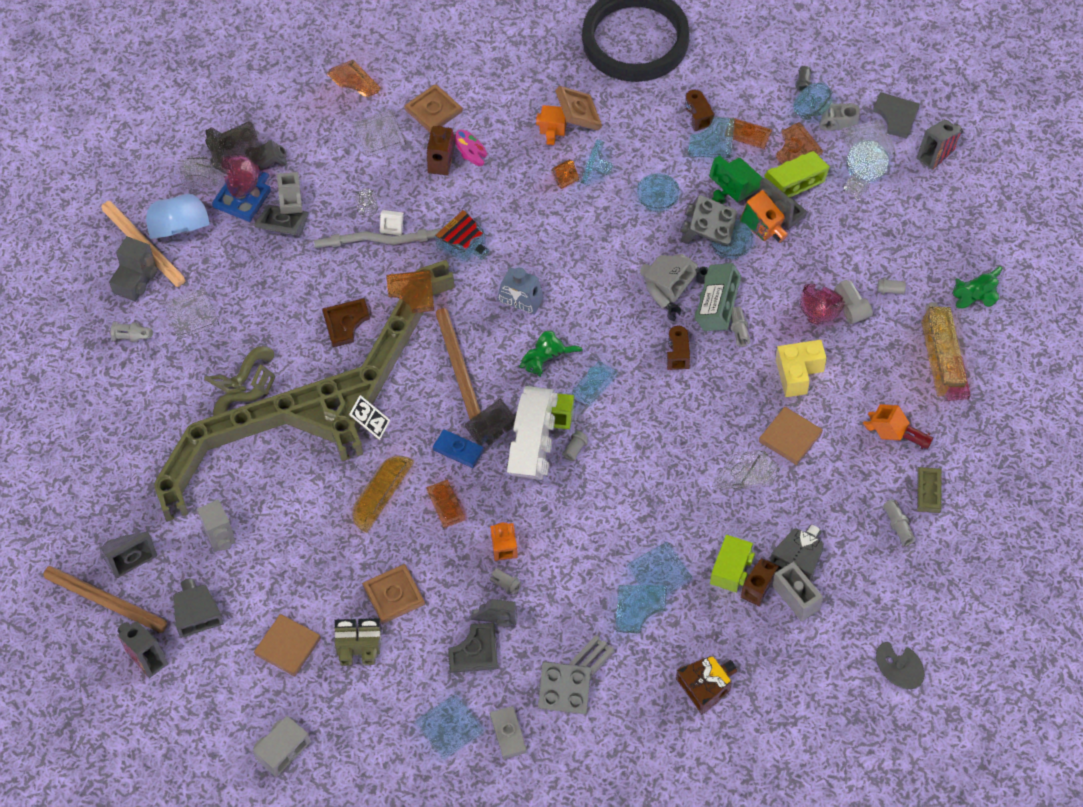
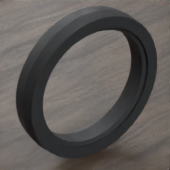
M598 0L587 12L582 28L583 48L592 65L607 76L629 82L654 80L674 70L684 59L690 39L687 17L681 7L673 0ZM642 7L654 10L665 16L674 26L677 39L672 49L661 58L647 63L632 64L618 61L604 53L598 46L594 33L598 24L610 13L623 8Z

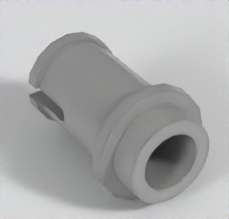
M885 277L878 279L877 292H881L882 295L885 293L905 294V281L886 280Z
M576 431V433L571 435L572 439L562 453L565 458L571 461H575L582 447L588 444L587 435L580 431Z
M496 568L491 574L490 581L505 589L507 594L512 593L515 595L521 587V582H519L517 577L513 578L499 568Z

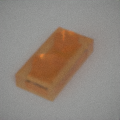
M448 479L426 487L428 496L443 529L465 521V516Z

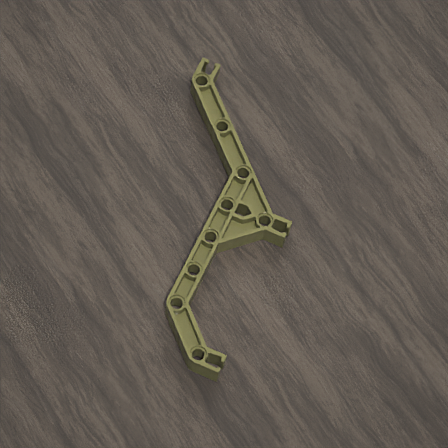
M447 260L422 267L415 271L361 367L190 424L154 483L166 522L175 519L167 504L178 501L176 507L177 509L180 508L182 516L188 515L182 493L205 454L210 449L287 424L334 442L342 462L350 459L345 446H342V444L353 442L352 446L353 449L355 448L357 457L363 455L362 444L357 434L361 424L349 414L360 395L373 405L433 295L455 288L454 276L452 272H449ZM339 406L337 411L331 410L332 408Z

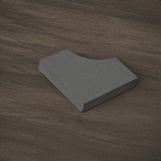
M880 92L873 112L884 118L888 126V134L907 139L920 103Z
M494 622L471 624L470 632L466 639L459 645L448 648L450 673L498 669Z

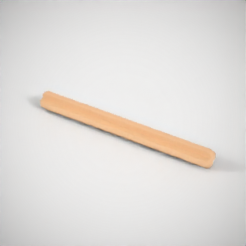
M106 201V203L102 204V211L126 236L150 244L156 267L176 287H180L185 283L184 276L111 201Z

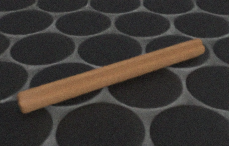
M446 308L438 309L436 317L469 419L471 421L480 420L481 412L448 310Z
M48 566L43 573L45 579L159 633H163L168 626L165 619L57 568Z

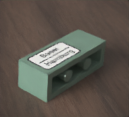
M734 263L709 265L704 279L703 291L700 293L698 309L695 311V320L703 331L728 330L741 274Z

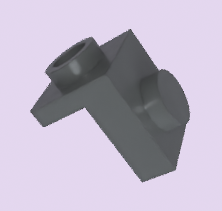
M272 140L251 151L255 169L262 171L275 162L282 166L287 165L286 150L282 145H278Z

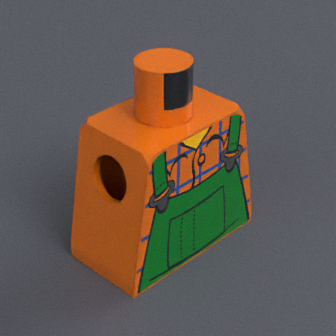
M763 190L746 202L740 222L762 241H766L772 236L778 243H781L788 236V233L781 227L785 218L784 214Z

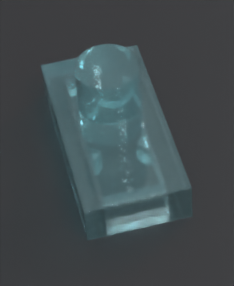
M596 139L580 182L584 185H589L595 170L610 175L613 163L599 158L604 145L603 141Z
M599 360L572 390V395L588 406H591L617 377V371Z

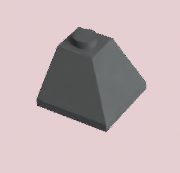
M148 532L120 536L107 541L103 546L99 547L105 562L116 579L157 557L155 547Z

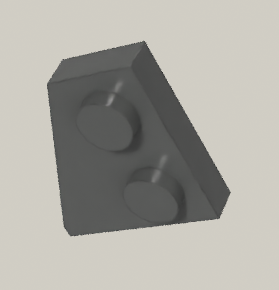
M491 599L487 603L480 605L479 610L473 609L471 620L495 622L496 625L501 627H510L511 624L516 625L518 618L516 602Z

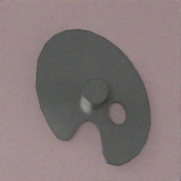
M890 642L880 644L876 651V662L883 676L892 684L903 689L912 690L921 686L925 673L923 664L917 654L911 648H906L904 653L898 656ZM887 657L892 658V664L887 663Z

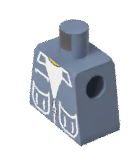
M520 267L515 269L509 268L501 282L497 297L498 302L534 315L544 299L539 278L526 273Z

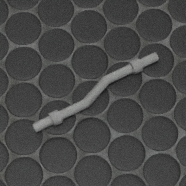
M442 228L428 231L421 229L417 230L418 232L399 236H388L368 231L341 236L334 234L329 238L314 240L316 249L328 246L335 248L340 247L341 244L362 240L389 245L415 241L422 243L427 242L428 239L438 238L436 234Z

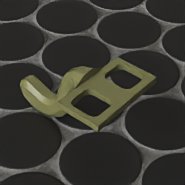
M258 346L245 357L238 375L232 378L224 375L205 376L204 380L226 393L244 392L246 388L242 385L247 380L255 361L258 359L267 362L272 361L275 355L274 351L267 346Z
M260 364L251 383L254 388L250 392L227 393L220 397L214 406L213 416L227 412L229 405L233 402H255L262 395L267 396L276 375ZM263 371L261 379L257 384V379L260 375V372ZM270 376V381L267 385V388L264 390V386L268 380V377Z

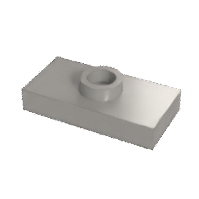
M511 706L490 712V718L503 760L527 753L514 707Z

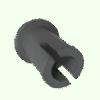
M801 66L798 69V80L795 86L799 92L807 93L812 87V82L810 81L812 69L809 66Z

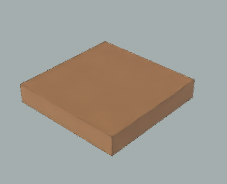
M434 84L404 105V109L428 132H431L433 126H443L463 112V108L437 84Z
M559 86L555 90L567 122L596 131L602 127L591 95L563 86Z
M784 407L760 436L759 442L795 465H798L821 436L823 429L789 408Z
M405 564L362 583L382 624L425 605V601Z
M280 614L254 650V654L295 677L321 637L314 631Z

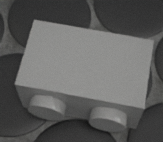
M219 499L197 508L203 530L214 552L226 550L236 543L230 522Z
M795 562L790 563L774 574V589L801 622L821 609L823 596Z
M286 716L283 720H279L273 725L271 732L265 738L262 737L256 742L252 751L255 759L277 777L311 742L308 733L290 717Z

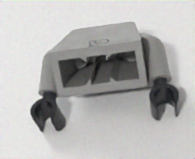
M683 254L673 256L660 255L652 265L643 264L640 270V274L644 277L647 284L646 289L662 308L665 307L668 310L667 317L671 321L676 319L671 312H676L680 316L681 308L675 304L671 305L669 302H675L695 275L697 282L704 284L705 275L709 269L707 267H697V263Z

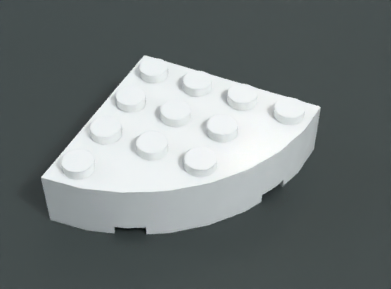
M525 386L517 409L513 429L516 432V441L511 442L507 473L515 477L543 480V476L548 475L549 462L546 461V452L550 453L552 439L548 436L549 429L553 430L555 416L551 412L552 407L557 405L558 394L554 393V389Z

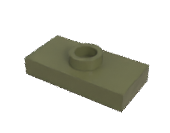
M918 467L917 511L941 513L942 469Z

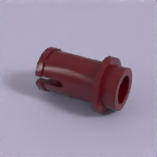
M909 425L906 431L914 434V436L905 432L903 439L921 446L920 449L922 450L923 448L928 450L934 438L930 436L931 433L928 432L926 434Z

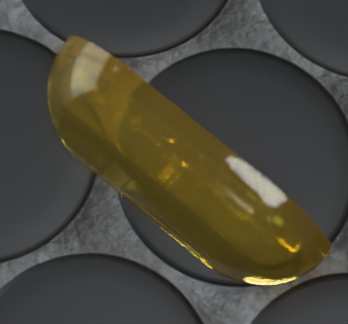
M401 455L392 456L383 461L353 506L352 518L360 530L368 533L414 464L413 459Z

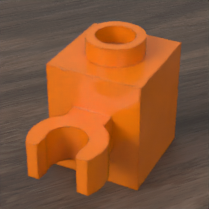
M542 105L541 113H537L536 126H540V134H546V144L555 145L556 135L565 136L567 121L561 107Z
M879 404L876 412H868L871 421L863 422L867 430H876L881 439L901 441L910 424L899 405Z
M501 522L490 526L494 561L518 558L514 523Z

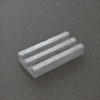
M595 635L569 664L578 665L597 644L598 647L580 665L588 666L602 650L606 651L591 667L592 677L612 656L614 648L607 646L604 640L601 641L600 637Z

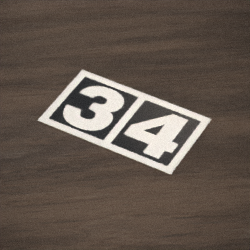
M361 395L349 413L353 419L379 440L390 422V419Z

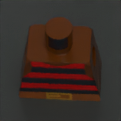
M433 126L431 128L427 145V170L429 174L449 176L455 148L452 128ZM440 154L443 158L437 160V155Z

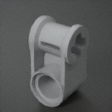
M825 103L819 108V113L821 114L819 126L822 130H854L858 127L860 109L854 103Z

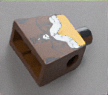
M709 656L677 669L676 680L700 714L703 715L731 691L732 682L729 677L738 671L731 660L719 665L713 656Z

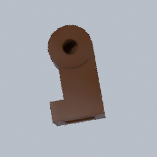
M696 89L688 91L685 97V108L692 114L691 126L693 130L699 131L714 126L715 114L704 94Z
M673 326L669 330L668 345L672 352H667V370L690 369L688 331L683 326Z
M761 558L743 584L741 598L760 607L766 592L774 580V574L778 572L779 566Z

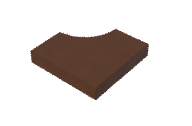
M365 298L322 308L333 348L353 343L357 327L363 322L370 320Z

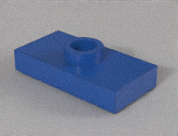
M443 429L433 445V451L474 468L484 452V447Z

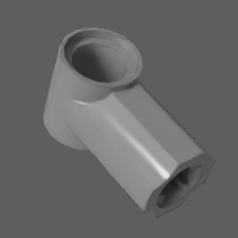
M844 280L834 288V293L844 307V315L850 324L872 317L873 312L869 301L866 298H861L852 281Z

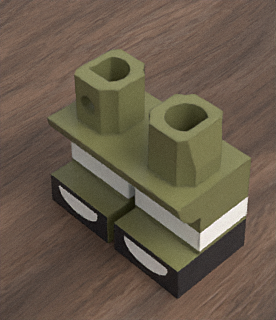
M380 618L358 619V626L356 619H334L335 649L340 665H352L353 655H362V664L375 665L377 654H380L382 627Z

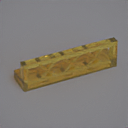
M929 306L921 320L936 394L939 397L944 396L949 387H965L967 379L951 307Z

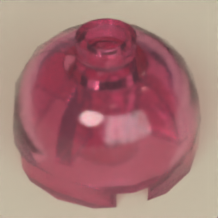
M241 154L223 157L222 170L226 169L227 176H224V180L230 194L235 196V198L250 194L256 188L258 176H260L258 165L254 164L247 156Z
M817 284L804 285L799 299L800 309L808 317L807 320L813 324H820V322L828 323L840 315L845 305V301L842 302L843 297L840 294L824 286L822 290L816 289Z

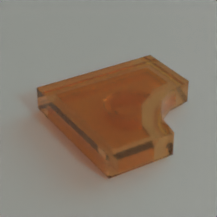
M354 60L332 67L326 73L339 87L354 89L365 97L375 95L381 89Z
M800 122L782 130L785 144L776 153V159L781 165L786 161L794 160L800 155H805L812 151L818 156L823 154L821 147Z
M430 270L386 275L388 297L404 300L410 306L412 313L435 311Z

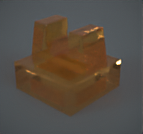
M571 159L551 169L552 176L557 186L561 189L579 180L574 161Z

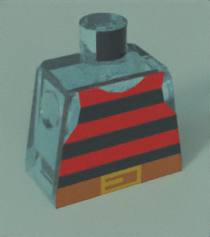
M464 210L435 235L436 247L464 262L473 255L482 260L489 253V249L484 246L486 243L484 230Z

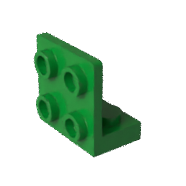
M719 155L714 158L709 177L737 203L758 192L760 181L763 179L740 157L727 162Z

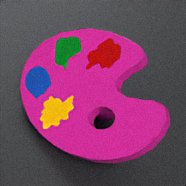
M458 130L454 135V140L457 148L462 153L461 156L477 166H483L484 161L480 156L486 158L488 155L484 146L468 131Z

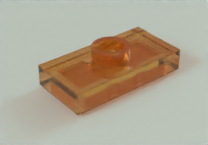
M732 117L725 132V137L765 149L772 134V129Z

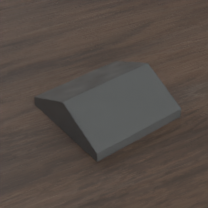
M268 204L255 222L254 227L302 235L309 212L281 214L280 206Z

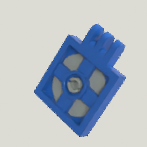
M251 166L246 169L243 175L233 172L213 200V208L251 222L271 192L270 186L265 184L269 174L263 172L261 175V170L256 169L254 171V168Z

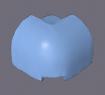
M184 194L170 199L155 201L150 205L146 216L150 239L172 236L176 233L189 232L210 225L204 204L193 194Z

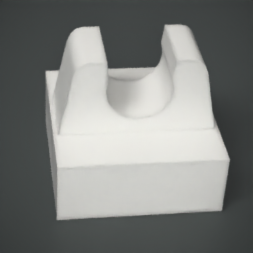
M382 210L380 233L401 235L403 232V213Z

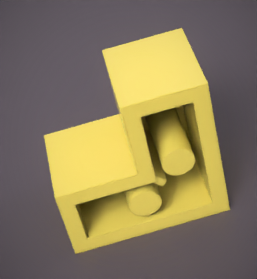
M822 340L777 346L775 360L785 398L808 394L810 381L808 374L824 372L826 354Z

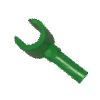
M715 190L713 193L714 197L711 200L724 204L726 202L725 196L728 194L724 190Z

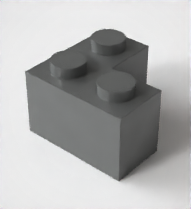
M126 236L116 251L120 265L109 283L113 294L136 302L138 297L144 294L149 280L155 277L157 267L150 244Z

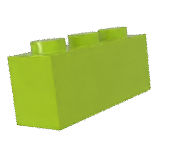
M812 151L805 155L802 154L794 160L786 161L778 167L770 168L764 177L790 198L825 182L830 166Z

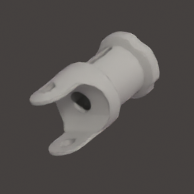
M117 321L112 322V341L124 339L130 340V342H137L139 339L150 338L153 335L151 328L142 327L136 322L131 324H118Z

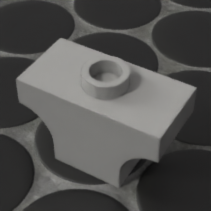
M298 172L277 174L281 214L301 213L302 204Z

